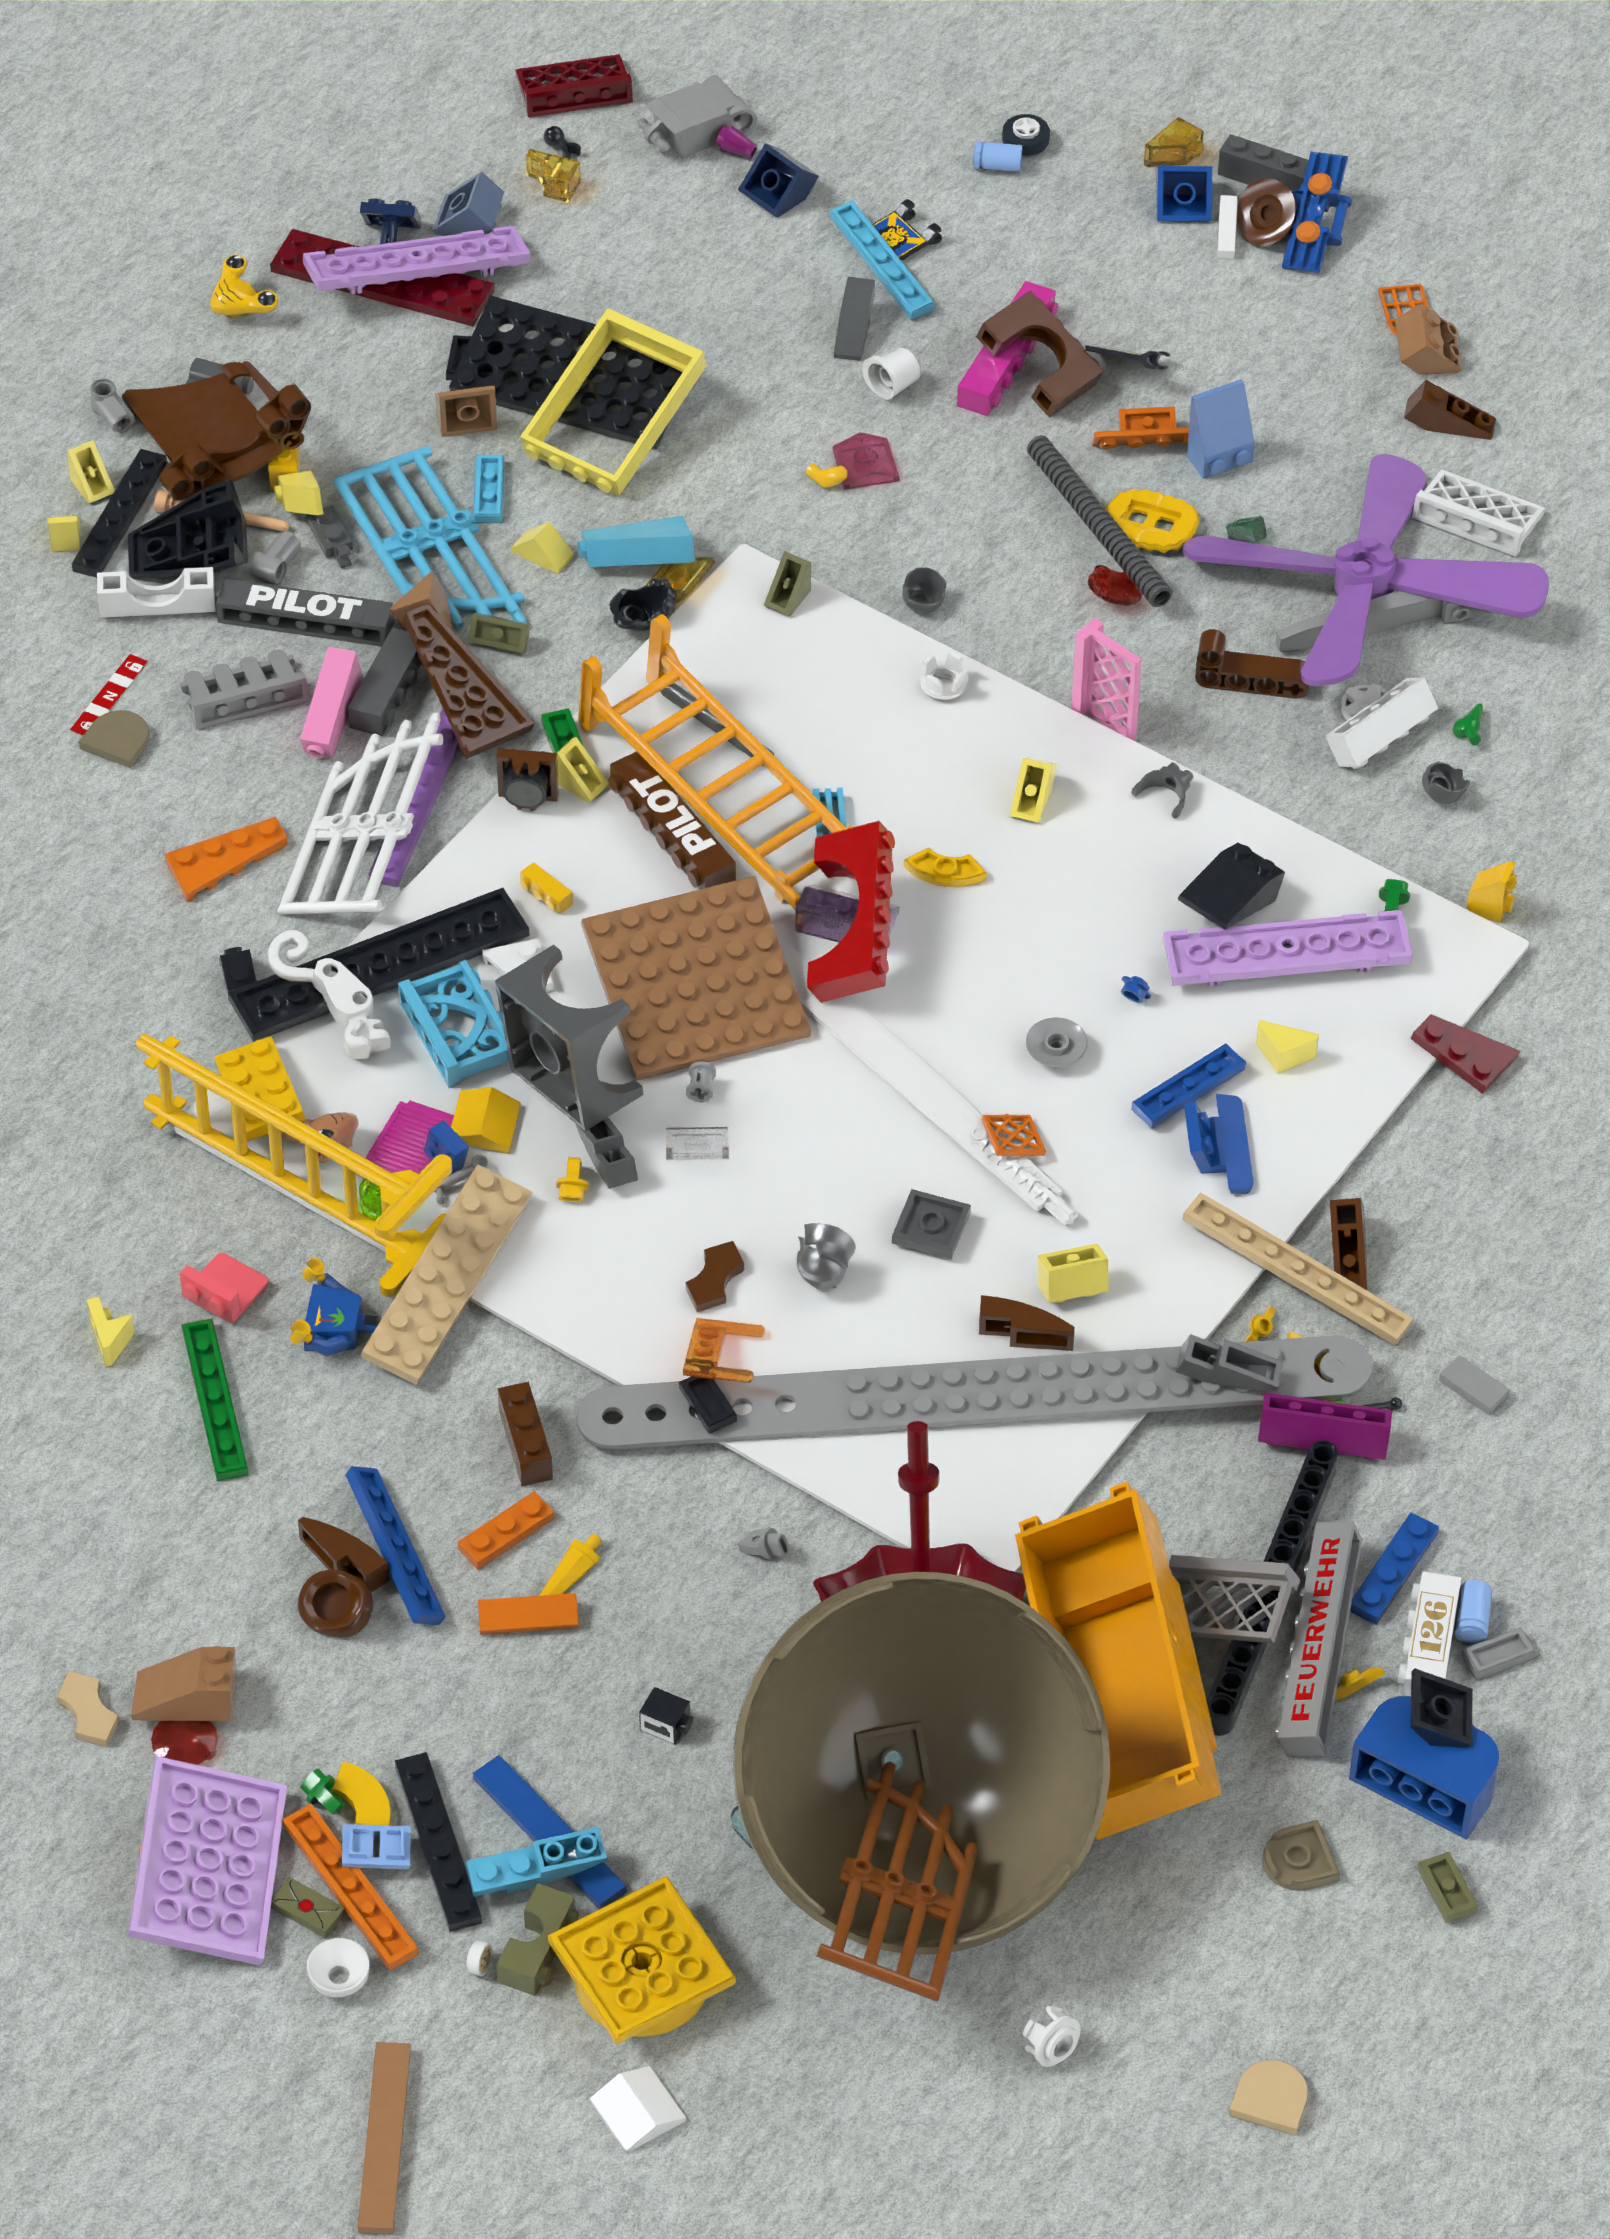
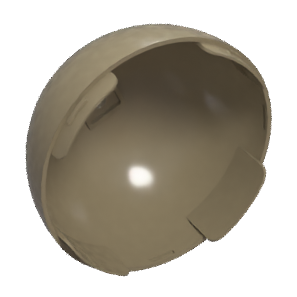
M908 1572L866 1580L832 1595L798 1618L772 1646L755 1672L743 1699L733 1746V1778L741 1820L752 1848L775 1884L795 1905L833 1932H835L847 1891L845 1884L838 1882L845 1858L849 1857L855 1860L875 1795L866 1791L865 1788L869 1777L879 1781L882 1768L885 1765V1756L891 1751L898 1752L902 1758L900 1768L895 1770L891 1788L909 1797L915 1781H924L925 1792L921 1806L938 1821L942 1807L945 1804H950L953 1807L954 1813L949 1834L964 1855L965 1848L969 1843H975L978 1846V1855L952 1952L983 1945L1005 1936L1027 1923L1044 1910L1064 1890L1090 1851L1103 1817L1110 1780V1748L1102 1706L1089 1674L1066 1639L1048 1620L1013 1595L981 1581L939 1572ZM888 1801L886 1802L870 1858V1863L873 1867L886 1872L889 1870L905 1813L903 1809ZM918 1821L915 1824L902 1875L905 1879L920 1884L933 1835ZM943 1850L934 1887L937 1891L953 1896L958 1872ZM861 1891L848 1939L867 1946L880 1902L877 1896ZM896 1903L893 1904L880 1950L902 1952L912 1915L909 1908ZM928 1915L925 1916L915 1954H937L945 1925L944 1921Z

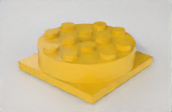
M667 1876L548 1935V1943L574 1980L575 1992L581 2006L594 2021L605 2027L616 2045L633 2036H655L680 2027L698 2012L705 1999L736 1984L735 1975Z

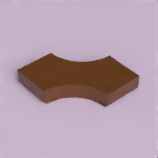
M734 1241L704 1249V1268L695 1278L685 1282L686 1291L696 1312L725 1304V1288L728 1282L745 1270L744 1262Z

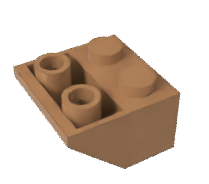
M1421 303L1395 319L1401 363L1418 374L1458 373L1462 371L1461 351L1457 338L1458 330L1453 323L1447 322L1434 310L1428 309Z

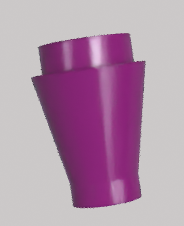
M725 125L716 139V145L720 146V150L749 159L753 158L758 148L757 144L753 143L734 126L728 127Z

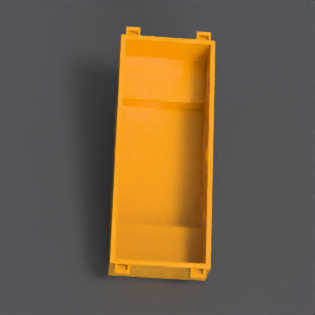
M1128 1481L1110 1487V1499L1043 1524L1037 1515L1019 1522L1021 1532L1015 1534L1030 1607L1048 1620L1075 1651L1093 1682L1102 1706L1110 1748V1780L1106 1806L1095 1837L1097 1840L1222 1795L1212 1751L1218 1748L1180 1585L1170 1572L1158 1518L1136 1489L1133 1490Z

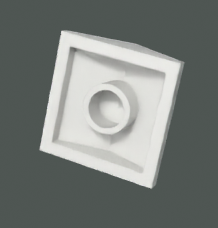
M650 2066L618 2074L590 2098V2102L626 2154L686 2121L685 2115Z

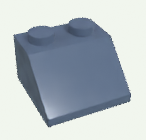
M481 171L445 195L433 232L436 235L447 236L483 230L484 234H489L496 225L494 221L497 213L502 208L501 201L505 192Z

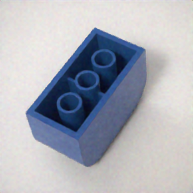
M1397 1696L1384 1701L1378 1706L1354 1741L1349 1780L1467 1840L1490 1806L1493 1798L1499 1763V1751L1496 1743L1488 1734L1472 1724V1746L1469 1748L1430 1746L1410 1728L1411 1696Z

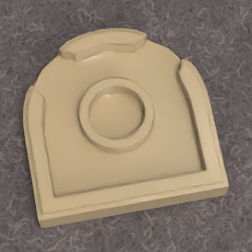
M1265 2060L1255 2063L1240 2078L1230 2107L1229 2116L1296 2135L1307 2103L1308 2088L1302 2074L1288 2063L1278 2060Z

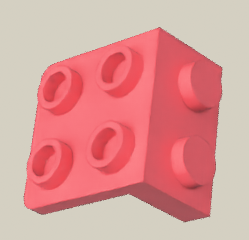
M225 1253L217 1254L201 1272L188 1265L180 1272L182 1296L231 1324L236 1322L268 1286V1278L265 1275Z

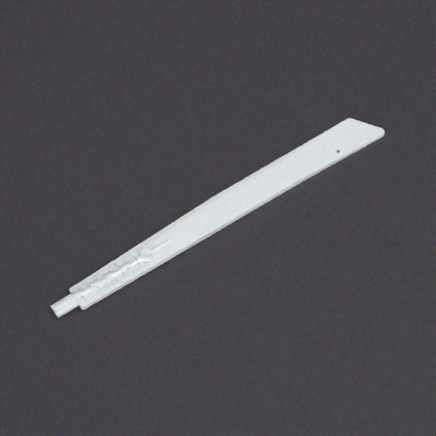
M778 938L803 1010L1033 1209L1039 1211L1042 1208H1046L1063 1225L1071 1226L1074 1219L1078 1217V1212L1060 1197L1062 1190L1026 1156H997L981 1120L982 1115L920 1056L850 996L821 1003L807 988L809 961L783 939ZM1002 1133L998 1134L1002 1138L1007 1139ZM1006 1146L1004 1149H1013V1148H1011V1147H1009V1146Z

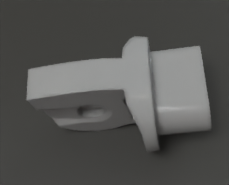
M770 1527L765 1530L759 1529L750 1532L744 1540L737 1544L741 1552L762 1555L763 1558L770 1560L776 1559L778 1556L787 1557L790 1553V1546L785 1535L778 1534L774 1528Z

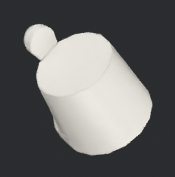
M899 347L895 351L883 356L867 358L863 362L862 372L865 382L871 391L879 397L889 400L919 379L920 366L915 356L909 350Z

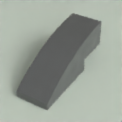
M856 277L847 278L836 335L834 358L861 361L870 326V314L875 297V280Z
M608 1117L586 1131L576 1124L583 1144L596 1170L609 1189L638 1180L634 1157L626 1149L623 1135Z
M1190 1334L1181 1346L1175 1372L1201 1381L1234 1388L1276 1390L1279 1384L1283 1361L1226 1339L1218 1345Z

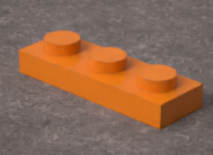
M533 1491L458 1541V1550L479 1570L554 1520V1511Z

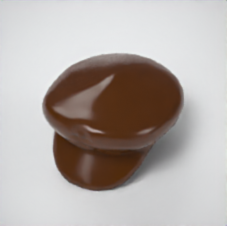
M324 1570L306 1580L300 1590L297 1606L300 1617L310 1629L323 1635L344 1638L359 1633L368 1624L373 1611V1596L367 1584L358 1577L340 1570Z

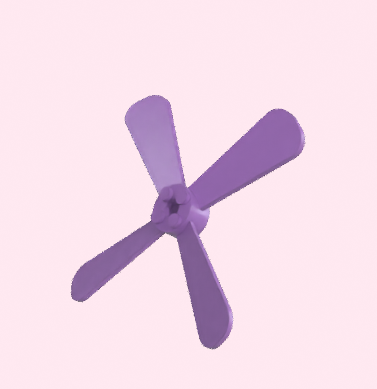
M1380 454L1372 458L1358 539L1355 542L1338 548L1335 557L1214 536L1194 537L1187 540L1183 546L1184 556L1198 562L1335 574L1334 587L1339 597L1301 669V680L1309 686L1337 684L1349 679L1358 671L1371 599L1398 590L1516 618H1528L1540 612L1544 607L1549 589L1547 573L1543 568L1533 563L1395 558L1392 548L1413 512L1417 493L1420 490L1425 491L1426 475L1416 464L1390 454Z

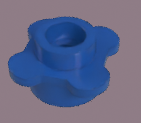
M1128 976L1122 977L1121 980L1125 983L1121 989L1123 996L1136 1003H1142L1144 998L1150 999L1151 994L1148 992L1150 987L1145 980L1137 976H1132L1131 978Z

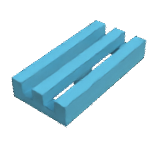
M843 787L837 788V792H831V788H825V792L813 789V795L819 801H826V808L832 814V800H837L839 821L846 827ZM821 822L816 824L817 837L831 834L829 830L828 832H823Z

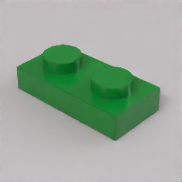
M569 708L541 714V723L553 753H557L574 737H577L583 745Z

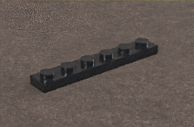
M144 449L139 450L73 560V572L97 578V573L104 571L167 464L166 455Z
M427 1752L395 1760V1769L449 1932L482 1924V1916L476 1898L473 1896L469 1877Z

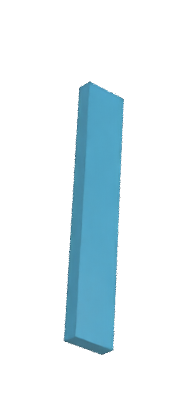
M853 200L829 211L830 219L911 321L935 310L934 301Z

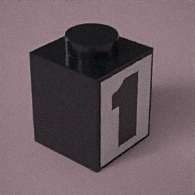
M657 1687L653 1688L639 1711L641 1731L676 1745L682 1734L686 1735L693 1722V1716H690V1701Z

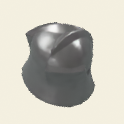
M822 1223L805 1224V1239L798 1236L800 1241V1251L797 1253L798 1271L807 1283L819 1290L826 1291L831 1288H837V1285L844 1279L850 1258L855 1253V1242L850 1235L839 1227Z

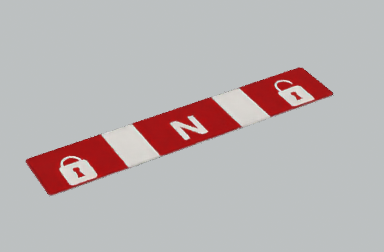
M129 654L70 728V731L84 735L98 717L110 711L148 661Z

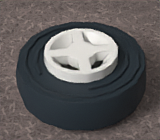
M1032 114L1015 115L1003 125V144L1022 145V155L1024 156L1038 154L1044 151L1049 144L1050 128L1041 117Z

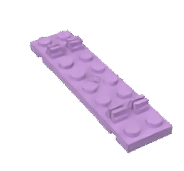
M515 226L493 228V233L484 234L483 230L462 232V234L372 246L335 249V254L326 255L325 251L303 253V264L318 291L330 292L335 289L348 288L352 295L355 294V289L358 294L362 293V287L369 284H386L399 280L411 281L415 278L439 277L451 273L463 274L474 270H480L483 277L488 276V273L490 276H493L494 269H497V267H516L520 264L530 263L531 253Z
M1402 910L1378 912V916L1367 917L1366 913L1342 915L1340 917L1233 926L1226 930L1221 927L1201 928L1199 933L1189 934L1187 930L1163 932V944L1172 986L1209 983V986H1214V982L1219 986L1222 985V981L1357 968L1359 972H1364V968L1368 972L1372 971V967L1411 964L1413 960V953ZM1282 945H1291L1292 948H1285Z

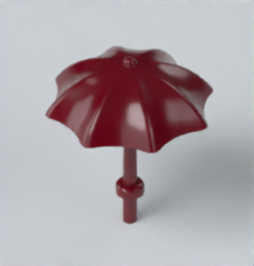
M922 1421L909 1423L907 1425L908 1463L899 1468L898 1483L901 1489L909 1493L911 1548L876 1545L852 1566L837 1573L815 1579L813 1586L818 1592L821 1602L841 1590L863 1581L908 1572H939L964 1576L992 1585L1023 1602L1026 1585L1022 1573L1004 1569L987 1561L969 1544L958 1543L930 1548L929 1493L938 1487L940 1472L937 1466L929 1463L928 1425Z

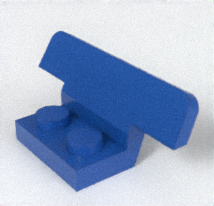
M1216 1093L1219 1117L1213 1116L1208 1118L1206 1112L1201 1113L1196 1101L1184 1104L1190 1153L1200 1173L1226 1172L1228 1188L1231 1194L1249 1193L1252 1190L1254 1181L1242 1100L1235 1095Z

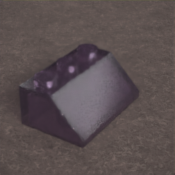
M815 884L805 886L795 908V931L839 943L855 919L859 896ZM890 904L889 908L891 922L889 923L888 935H890L900 912V906Z

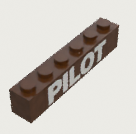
M637 751L610 764V777L608 781L612 791L620 794L628 810L636 813L644 829L652 832L660 848L666 849L672 856L676 867L682 868L688 875V879L693 887L704 889L736 881V862L671 785Z

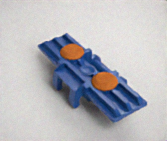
M1310 152L1303 184H1301L1300 189L1292 191L1296 201V216L1288 232L1290 235L1282 268L1320 273L1326 246H1340L1342 244L1343 238L1341 233L1347 209L1352 204V198L1340 195L1348 156ZM1330 207H1337L1330 232L1328 227L1321 226L1323 214L1328 212Z

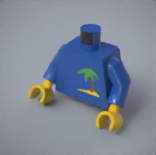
M316 1257L311 1258L306 1263L308 1267L302 1272V1276L308 1282L314 1280L318 1282L313 1284L305 1321L298 1319L290 1327L294 1331L290 1336V1340L296 1345L304 1341V1351H316L324 1356H331L345 1350H353L357 1347L360 1332L373 1334L379 1324V1315L363 1314L362 1297L340 1284L328 1273L323 1274L325 1269L323 1262Z

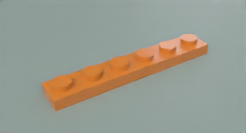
M309 1804L282 1819L284 1829L340 1905L345 1908L346 1913L388 1970L391 1971L418 1956L417 1945L359 1868L342 1867V1844L313 1805Z

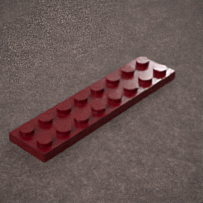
M292 229L270 263V269L273 273L313 283L303 264V253L325 251L326 255L335 254V249L355 247V245ZM451 273L439 277L415 278L411 281L399 280L386 284H369L362 287V293L358 294L355 289L354 295L473 327L484 310L490 295L492 296L495 290L494 283L463 274ZM348 288L336 289L339 291L350 293Z

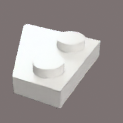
M539 938L482 950V959L486 964L491 963L499 970V975L503 976L543 950ZM551 974L548 978L546 992L554 991Z

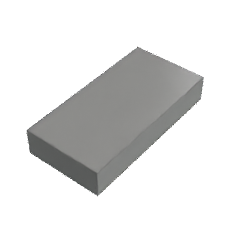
M1460 1355L1439 1376L1440 1382L1488 1415L1509 1396V1388Z
M1519 1627L1464 1648L1462 1650V1657L1476 1680H1480L1535 1659L1536 1650L1523 1629Z

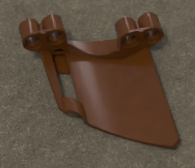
M244 361L243 363L230 362L223 364L220 367L221 374L192 383L152 389H127L122 395V399L172 462L162 471L159 481L173 499L184 500L206 487L230 479L236 482L261 469L284 450H292L302 445L305 438L302 430L310 414L311 403L296 384H291L283 387L278 392L250 362ZM241 376L251 377L268 397L269 401L258 411L234 380Z

